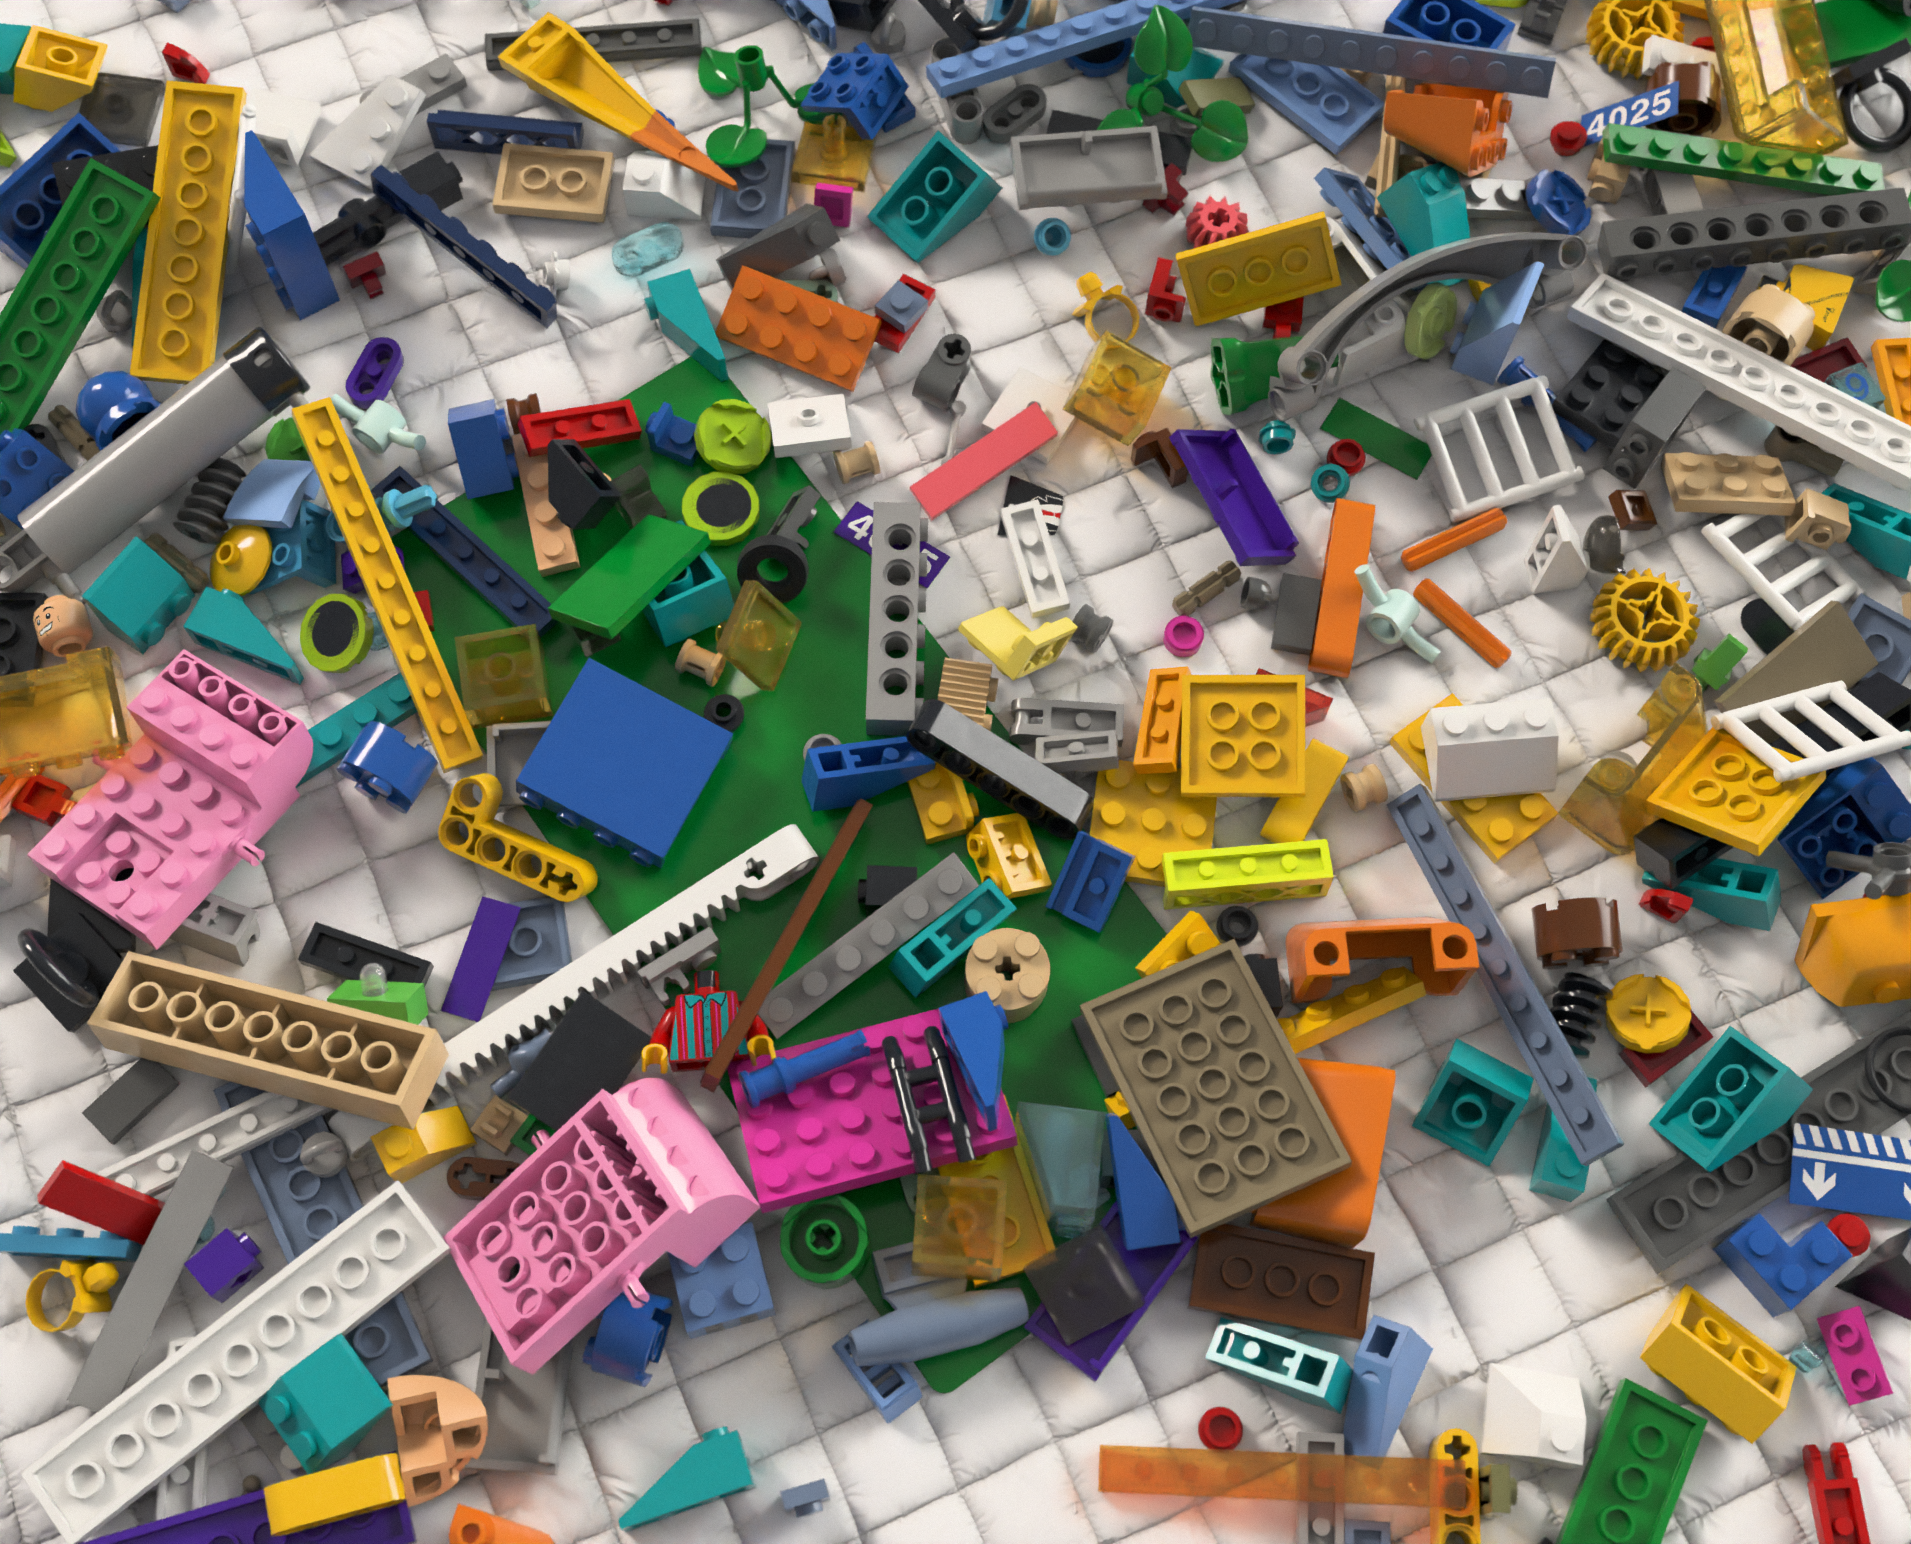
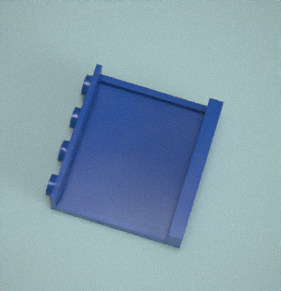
M588 658L517 777L516 792L520 794V800L528 806L538 810L545 807L557 813L556 818L566 826L578 829L581 826L593 832V838L604 846L614 848L617 845L629 851L630 858L645 867H651L653 864L662 868L668 851L720 759H724L729 750L733 733Z

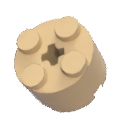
M1765 284L1744 299L1724 326L1722 332L1791 366L1812 336L1815 312L1812 307L1801 303L1797 298L1781 291L1777 286Z
M1001 928L978 937L973 943L966 960L964 985L967 998L987 991L993 1005L1000 1004L1002 1006L1008 1023L1026 1019L1039 1007L1046 996L1050 977L1048 955L1036 935L1030 932L1013 928ZM1010 971L1013 979L1006 981L1001 972Z

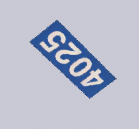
M1679 81L1581 115V125L1587 132L1585 146L1601 141V138H1603L1602 131L1608 123L1642 127L1677 115Z

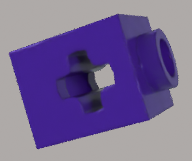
M228 1228L223 1230L184 1263L209 1296L222 1304L265 1268L256 1258L262 1251L246 1232L238 1236Z

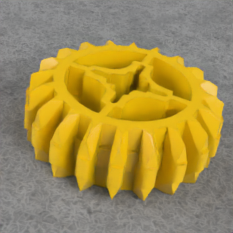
M1602 0L1593 8L1586 25L1585 43L1590 45L1589 55L1598 56L1597 65L1607 64L1609 73L1617 70L1621 72L1622 79L1629 73L1633 74L1635 79L1638 80L1643 75L1642 66L1645 41L1649 37L1656 35L1680 43L1684 42L1683 32L1685 23L1680 21L1681 12L1671 11L1672 1L1664 3L1661 0Z
M1634 568L1628 571L1626 576L1621 573L1614 576L1611 582H1607L1602 586L1599 591L1600 594L1595 597L1592 603L1594 609L1590 614L1589 620L1595 623L1592 628V636L1602 637L1598 643V649L1609 648L1611 650L1609 661L1616 659L1617 656L1624 659L1623 669L1629 667L1631 663H1636L1639 673L1645 671L1648 666L1654 672H1657L1664 665L1669 668L1675 665L1679 658L1687 655L1690 651V645H1693L1697 639L1698 633L1696 630L1701 619L1694 616L1698 605L1687 603L1691 597V591L1681 593L1678 590L1680 580L1670 584L1665 581L1666 572L1656 578L1653 577L1650 568L1644 570L1641 576ZM1632 598H1639V599H1645V600L1638 601V600H1634V599H1632ZM1645 611H1647V615L1645 617V628L1642 629L1643 623L1645 621L1643 620ZM1644 640H1655L1657 643L1645 642Z

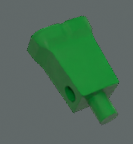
M1304 336L1242 342L1236 338H1212L1210 376L1216 390L1222 414L1233 415L1245 411L1257 401L1267 399L1268 392L1270 391V376L1280 378L1278 372L1280 355L1287 348L1295 346ZM1337 354V356H1336V358H1335V360H1334V362H1333L1331 368H1334V367H1337V366H1338V363H1339V356H1338V354Z

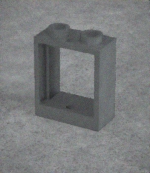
M1673 366L1632 419L1603 469L1636 489L1677 435L1705 391L1706 386Z

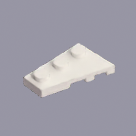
M390 74L308 156L314 161L372 190L370 174L380 164L385 168L388 167L426 94L421 89Z

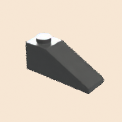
M805 204L717 258L716 262L732 291L742 265L772 277L812 259L839 242L840 239L825 208Z

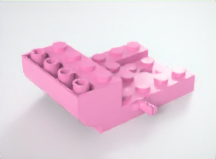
M185 649L126 707L144 735L121 758L115 757L104 748L97 750L101 756L95 753L92 761L94 764L105 769L107 773L27 854L42 873L156 950L161 947L241 859L246 860L252 866L260 864L257 859L262 861L265 852L254 845L299 798L300 794L296 786L305 775L313 755V740L303 721ZM127 868H134L132 875L127 880L115 881L119 872Z
M660 1078L640 1079L622 1087L613 1095L602 1089L551 1137L547 1130L537 1131L538 1137L533 1135L531 1138L537 1150L443 1237L451 1248L450 1254L511 1365L532 1375L535 1374L622 1292L625 1293L633 1308L644 1306L642 1300L647 1303L650 1297L641 1285L639 1277L663 1253L667 1251L696 1268L760 1208V1205L682 1091L666 1080ZM520 1262L519 1273L509 1282L510 1270L515 1264Z

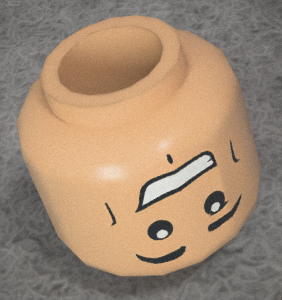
M64 595L52 596L46 599L44 604L34 612L33 622L39 643L44 650L53 653L55 656L72 657L78 655L85 650L86 645L92 640L93 630L87 609L82 602L76 599H70Z

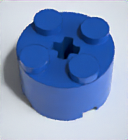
M370 721L362 728L336 770L344 777L357 782L354 788L364 796L376 800L380 795L386 798V803L391 807L407 814L433 774L438 762L431 753L419 744L414 748L404 741L406 738L404 734L382 723Z
M646 1291L650 1297L649 1301L646 1303L642 1300L644 1306L633 1308L625 1293H620L595 1317L601 1320L596 1337L591 1336L586 1344L583 1363L591 1365L593 1372L646 1387L653 1376L652 1374L645 1373L650 1361L659 1362L665 1346L672 1314L666 1313L664 1310L673 1306V1299Z

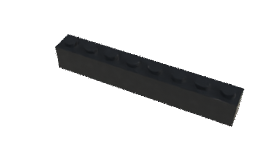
M1879 671L1864 682L1858 683L1848 692L1898 731L1903 732L1911 727V690ZM1834 702L1828 703L1822 709L1863 742L1879 738ZM1808 719L1795 726L1826 752L1843 748ZM1782 737L1769 743L1774 748L1804 759L1807 758ZM1839 767L1826 770V778ZM1659 818L1652 824L1645 826L1639 833L1634 835L1637 865L1670 889H1673L1733 848L1731 845L1663 818Z

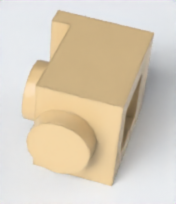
M1601 138L1586 178L1593 181L1588 196L1598 201H1606L1616 205L1627 182L1631 166L1605 162L1603 138Z
M1809 488L1795 500L1796 505L1792 516H1785V540L1793 542L1795 539H1798L1824 550H1827L1834 542L1843 543L1851 531L1848 504Z

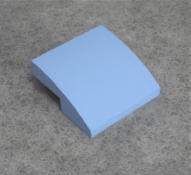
M264 459L250 471L240 484L223 518L232 525L292 529L302 499L315 500L321 484L312 462Z

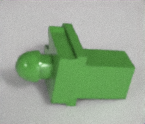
M1730 633L1713 651L1704 647L1693 660L1695 663L1692 671L1696 675L1692 676L1688 681V690L1693 694H1701L1710 685L1717 691L1723 684L1725 685L1729 681L1733 671L1732 668L1744 657L1748 648Z

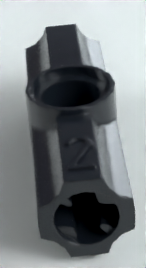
M376 195L367 201L356 198L342 206L337 219L316 230L313 234L325 264L328 265L358 246L364 249L376 246L385 237L387 229L403 220L404 217Z

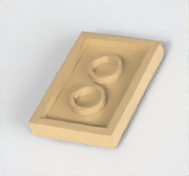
M504 143L492 203L494 213L604 223L615 163L613 152Z
M1690 452L1679 454L1664 453L1661 468L1676 512L1792 516L1796 501L1778 457L1768 455L1733 456L1727 453L1705 455Z

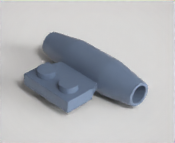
M954 1231L872 1252L871 1260L882 1297L895 1311L850 1330L848 1336L851 1353L857 1367L908 1363L988 1341L1027 1323L1029 1318L1024 1294L1019 1287L965 1292L969 1270L957 1232Z

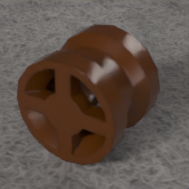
M537 393L529 394L526 399L519 401L515 398L506 399L514 435L520 433L518 427L520 416L542 413Z

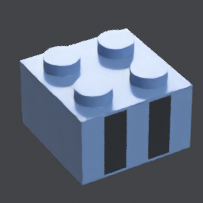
M752 1222L742 1224L696 1268L667 1252L686 1333L690 1339L776 1315Z

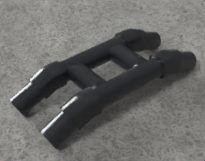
M935 1026L927 1027L923 1032L932 1063L929 1066L907 1071L905 1059L897 1038L888 1036L882 1041L883 1052L893 1083L916 1174L933 1170L922 1125L948 1119L959 1164L976 1160L968 1122L962 1107L946 1045L939 1029ZM937 1082L943 1102L917 1108L912 1087Z

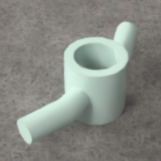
M337 394L332 396L331 400L336 412L356 424L352 428L353 435L373 452L383 454L392 442L416 450H422L425 447V437L402 430L407 424L406 420L395 408L386 402L375 400L365 412Z
M1365 564L1356 568L1354 573L1367 599L1375 607L1366 619V626L1370 634L1377 640L1387 644H1394L1402 639L1409 648L1432 664L1441 651L1421 637L1411 626L1420 613L1419 604L1416 599L1400 589H1392L1384 594L1379 588L1369 565Z

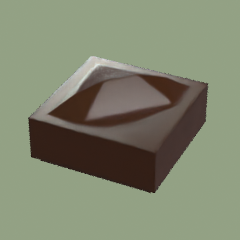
M1615 490L1608 496L1620 530H1650L1657 525V520L1645 490Z

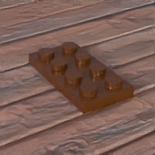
M1224 1223L1199 1234L1187 1308L1361 1343L1365 1335L1375 1253Z

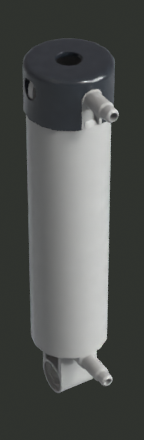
M262 327L255 328L224 352L223 357L17 515L24 529L0 547V572L6 566L10 565L12 568L11 578L5 583L0 582V592L21 593L45 575L53 585L55 584L64 596L85 604L86 602L82 598L81 590L68 574H71L272 416L276 417L290 405L292 408L308 404L309 402L303 396L310 390L308 381Z

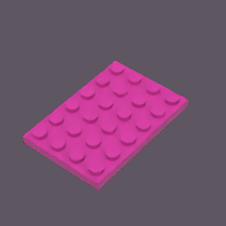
M939 1009L776 1050V1057H785L786 1060H789L861 1030L867 1039V1043H864V1046H869L871 1055L796 1084L797 1089L793 1090V1093L786 1095L781 1092L759 1101V1106L753 1109L748 1104L738 1073L744 1070L750 1073L771 1065V1056L766 1054L759 1056L756 1059L757 1066H752L751 1061H745V1059L730 1063L727 1070L762 1214L915 1173L901 1113L882 1048V1041L888 1036L897 1038L908 1071L932 1065L923 1032L927 1027H937L946 1045L950 1065L968 1122L975 1157L1018 1145L1017 1134L1002 1089L997 1129L988 1131L942 1035ZM937 1082L912 1087L917 1108L943 1102ZM948 1119L922 1125L932 1168L957 1162L958 1158Z

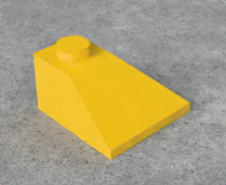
M32 25L15 65L13 102L26 105L32 109L53 112L91 93L106 56L108 45Z

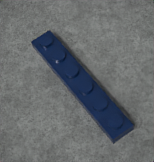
M381 164L370 174L373 194L540 324L548 328L557 319V301L549 289L543 285L537 286L531 282L517 264L504 261L497 255L496 250L491 244L483 239L477 240L468 233L466 226L456 217L449 218L439 210L437 204L428 195H420L414 191L401 174L396 171L391 173Z
M399 466L371 489V493L375 499L378 497L383 498V495L392 489H396L404 494L422 485ZM438 500L433 508L413 515L412 524L406 528L532 644H535L559 622L551 618L548 610L551 603Z

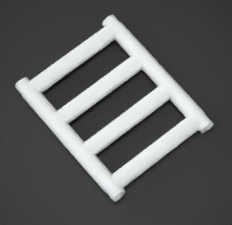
M245 104L243 106L238 127L237 155L227 228L229 245L225 274L228 275L236 271L247 213L244 207L245 133L253 130L255 133L257 109L252 104Z
M1546 375L1531 378L1414 418L1416 429L1418 431L1423 430L1453 508L1449 510L1452 523L1467 520L1494 508H1503L1585 479L1582 467H1576L1549 400L1546 389L1549 388V382ZM1528 395L1532 397L1560 469L1559 473L1539 479L1510 401ZM1493 407L1497 411L1524 481L1523 485L1503 491L1474 415ZM1457 419L1460 420L1488 494L1487 497L1470 503L1466 501L1438 427Z
M1737 514L1718 526L1711 523L1702 529L1701 533L1708 539L1710 544L1794 631L1800 628L1828 602L1839 601L1842 604L1850 598L1855 601L1861 593L1865 595V591L1858 585V582L1827 550L1798 539L1789 542L1785 540V531L1743 555L1728 538L1767 515ZM1771 515L1785 530V516ZM1797 542L1812 559L1770 583L1755 566ZM1823 570L1839 587L1800 612H1797L1782 595Z
M1842 680L1726 711L1711 718V724L1715 730H1726L1773 770L1774 778L1778 783L1794 780L1911 745L1910 731H1898L1848 693L1846 684ZM1829 699L1879 738L1863 742L1815 703ZM1797 710L1843 748L1826 752L1779 713ZM1760 719L1807 758L1792 763L1789 762L1744 723Z

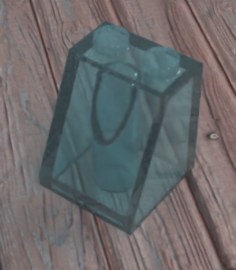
M1018 1101L1014 1124L1048 1228L1055 1229V1235L1080 1238L1081 1232L1089 1233L1095 1218L1106 1112Z

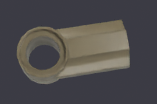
M1775 425L1765 440L1764 447L1769 456L1778 457L1780 462L1796 461L1831 477H1835L1844 462V459L1822 451L1818 446L1799 436L1787 433L1777 425Z

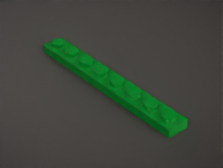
M1608 123L1602 131L1604 159L1608 163L1826 195L1885 190L1880 163Z

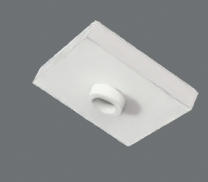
M1020 366L983 420L981 430L989 434L1037 402L1058 431V435L1030 454V456L1048 464L1085 408L1086 400Z
M843 394L768 403L775 458L852 448Z

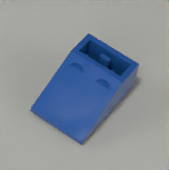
M1873 757L1842 765L1832 772L1779 835L1777 840L1823 900L1861 873L1827 867L1826 857L1828 852L1837 851L1873 857V848L1877 844L1886 842L1903 843L1911 837V804L1884 766Z

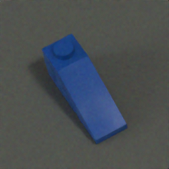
M906 736L809 748L806 753L801 782L812 812L855 805L856 801L860 800V798L867 800L935 769L936 763L914 749L907 741Z
M987 991L938 1009L942 1035L990 1132L997 1129L1005 1053L1003 1030L1008 1029L1009 1026L1002 1006L1000 1004L994 1006Z
M1106 1113L1105 1119L1123 1245L1127 1250L1180 1243L1179 1231L1186 1228L1175 1208V1202L1170 1191L1118 1115Z

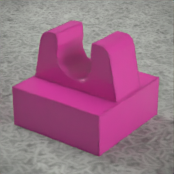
M817 182L814 193V205L825 208L833 226L850 227L854 187Z

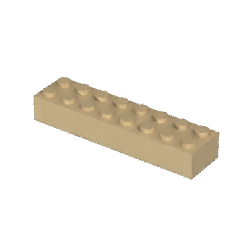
M128 951L87 1022L106 1049L411 1130L414 1129L449 1056L440 1035L433 1028Z

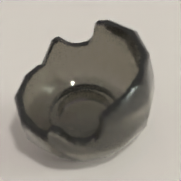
M1611 515L1599 516L1589 525L1583 538V550L1589 555L1590 568L1593 571L1608 575H1618L1619 573L1625 575L1626 570L1623 568L1622 562L1625 559V555L1621 553L1619 519Z

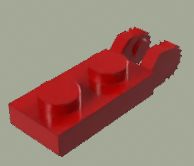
M1842 1442L1830 1444L1829 1453L1832 1471L1837 1478L1832 1480H1826L1819 1447L1815 1444L1804 1445L1802 1456L1805 1474L1810 1481L1807 1482L1818 1543L1871 1544L1858 1478H1854L1846 1445Z

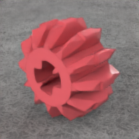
M1209 196L1205 204L1197 202L1193 207V212L1187 216L1185 225L1187 227V243L1194 244V249L1248 233L1247 213L1240 212L1239 202L1232 205L1227 204L1226 196L1220 202H1216Z

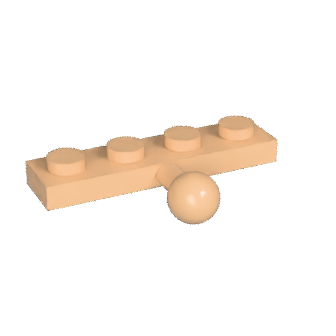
M521 433L512 435L538 570L541 576L545 577L580 568L573 530L560 521L557 510L549 502L548 454L529 457ZM604 473V475H605V476L609 479V481L613 484L612 479H611L607 474Z

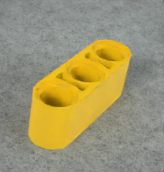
M1313 738L1305 751V797H1279L1261 830L1260 836L1273 843L1304 841L1344 769L1349 756Z
M397 1453L375 1456L264 1488L271 1536L273 1537L303 1531L406 1501Z

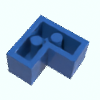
M494 399L450 408L448 411V427L467 499L514 489L513 477L520 475L514 453L507 454L504 440L510 439V430L504 408L497 409Z
M1760 1213L1741 1223L1712 1249L1773 1318L1792 1310L1853 1256L1822 1221L1806 1228L1787 1244Z

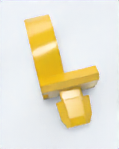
M1092 271L1076 280L1077 289L1081 297L1085 296L1087 302L1074 309L1072 315L1081 317L1085 314V327L1088 335L1094 342L1103 347L1114 348L1125 344L1135 336L1139 327L1140 316L1132 300L1121 294L1122 285H1116L1103 292L1101 286H1103L1102 282ZM1115 298L1123 302L1130 310L1132 330L1128 338L1123 342H1108L1102 339L1094 330L1091 321L1092 310L1098 300L1110 301Z
M92 1259L64 1260L60 1268H51L40 1272L32 1279L26 1294V1310L32 1324L41 1331H66L74 1328L83 1319L85 1313L111 1311L112 1301L108 1289L115 1285L118 1280L119 1273L116 1265L112 1262L97 1263ZM57 1272L66 1278H70L76 1293V1297L73 1298L72 1310L67 1320L59 1327H55L47 1321L41 1303L43 1289L47 1281Z

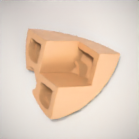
M428 1375L387 1378L389 1399L393 1404L391 1410L397 1436L401 1475L408 1507L429 1501L457 1484L460 1471L468 1464L471 1458L476 1460L479 1458L486 1442L488 1419L482 1401L469 1388L450 1379Z

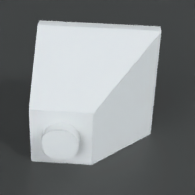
M635 150L627 158L623 185L628 216L701 220L706 177L655 151Z
M1490 1363L1488 1367L1480 1454L1566 1470L1582 1466L1586 1414L1579 1379Z

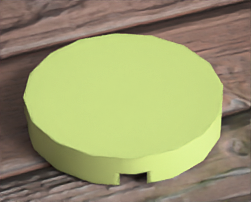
M1434 282L1427 285L1417 296L1407 317L1404 332L1405 347L1408 354L1426 360L1434 357L1444 347L1446 341L1441 339L1445 331L1450 332L1453 329L1457 313V298L1454 291L1449 289L1451 287Z

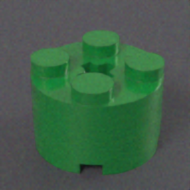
M830 1195L793 1205L788 1210L781 1226L780 1249L785 1262L799 1279L817 1288L830 1289L849 1283L861 1273L871 1252V1237L868 1226L858 1208L844 1197ZM823 1232L828 1237L835 1233L832 1238L834 1245L828 1250L824 1246L816 1249L820 1245L817 1237Z

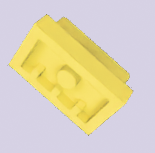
M1000 606L963 621L958 631L967 638L972 647L980 650L996 664V668L1002 674L1014 681L1056 662L1078 626L1068 617H1065L1053 623L1046 622L1039 629L1031 631L1007 608Z

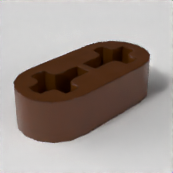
M462 1157L455 1160L449 1167L447 1183L450 1189L459 1197L467 1200L483 1201L500 1185L493 1183L494 1179L505 1180L510 1175V1172H514L521 1164L506 1160ZM468 1168H472L476 1176L485 1177V1182L472 1181L469 1187L464 1189V1185L457 1178L458 1175H465Z

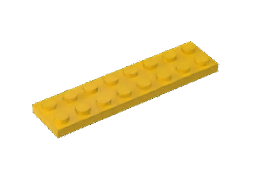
M166 81L153 192L161 197L149 218L130 374L142 381L188 384L215 361L229 245L227 228L237 155L238 127L242 108L246 104L247 97L243 87Z

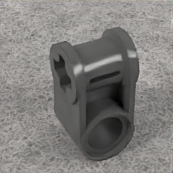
M948 334L939 341L928 363L922 368L915 381L912 396L946 412L949 411L970 370L971 345L964 336Z

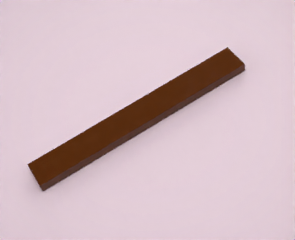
M861 798L856 801L706 1067L700 1081L701 1087L712 1093L715 1092L862 829L873 806L869 802Z

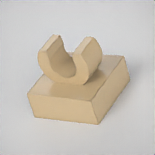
M494 1095L470 1128V1131L487 1144L508 1156L514 1147L510 1140L528 1115L503 1099H499L497 1095Z

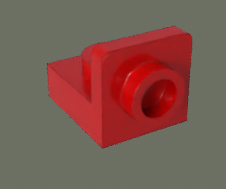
M1158 257L1147 297L1145 315L1152 316L1163 322L1173 321L1180 323L1186 297L1173 294L1177 277L1170 275L1173 260Z

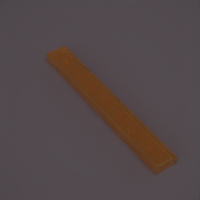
M1100 1445L1098 1492L1466 1509L1465 1460Z

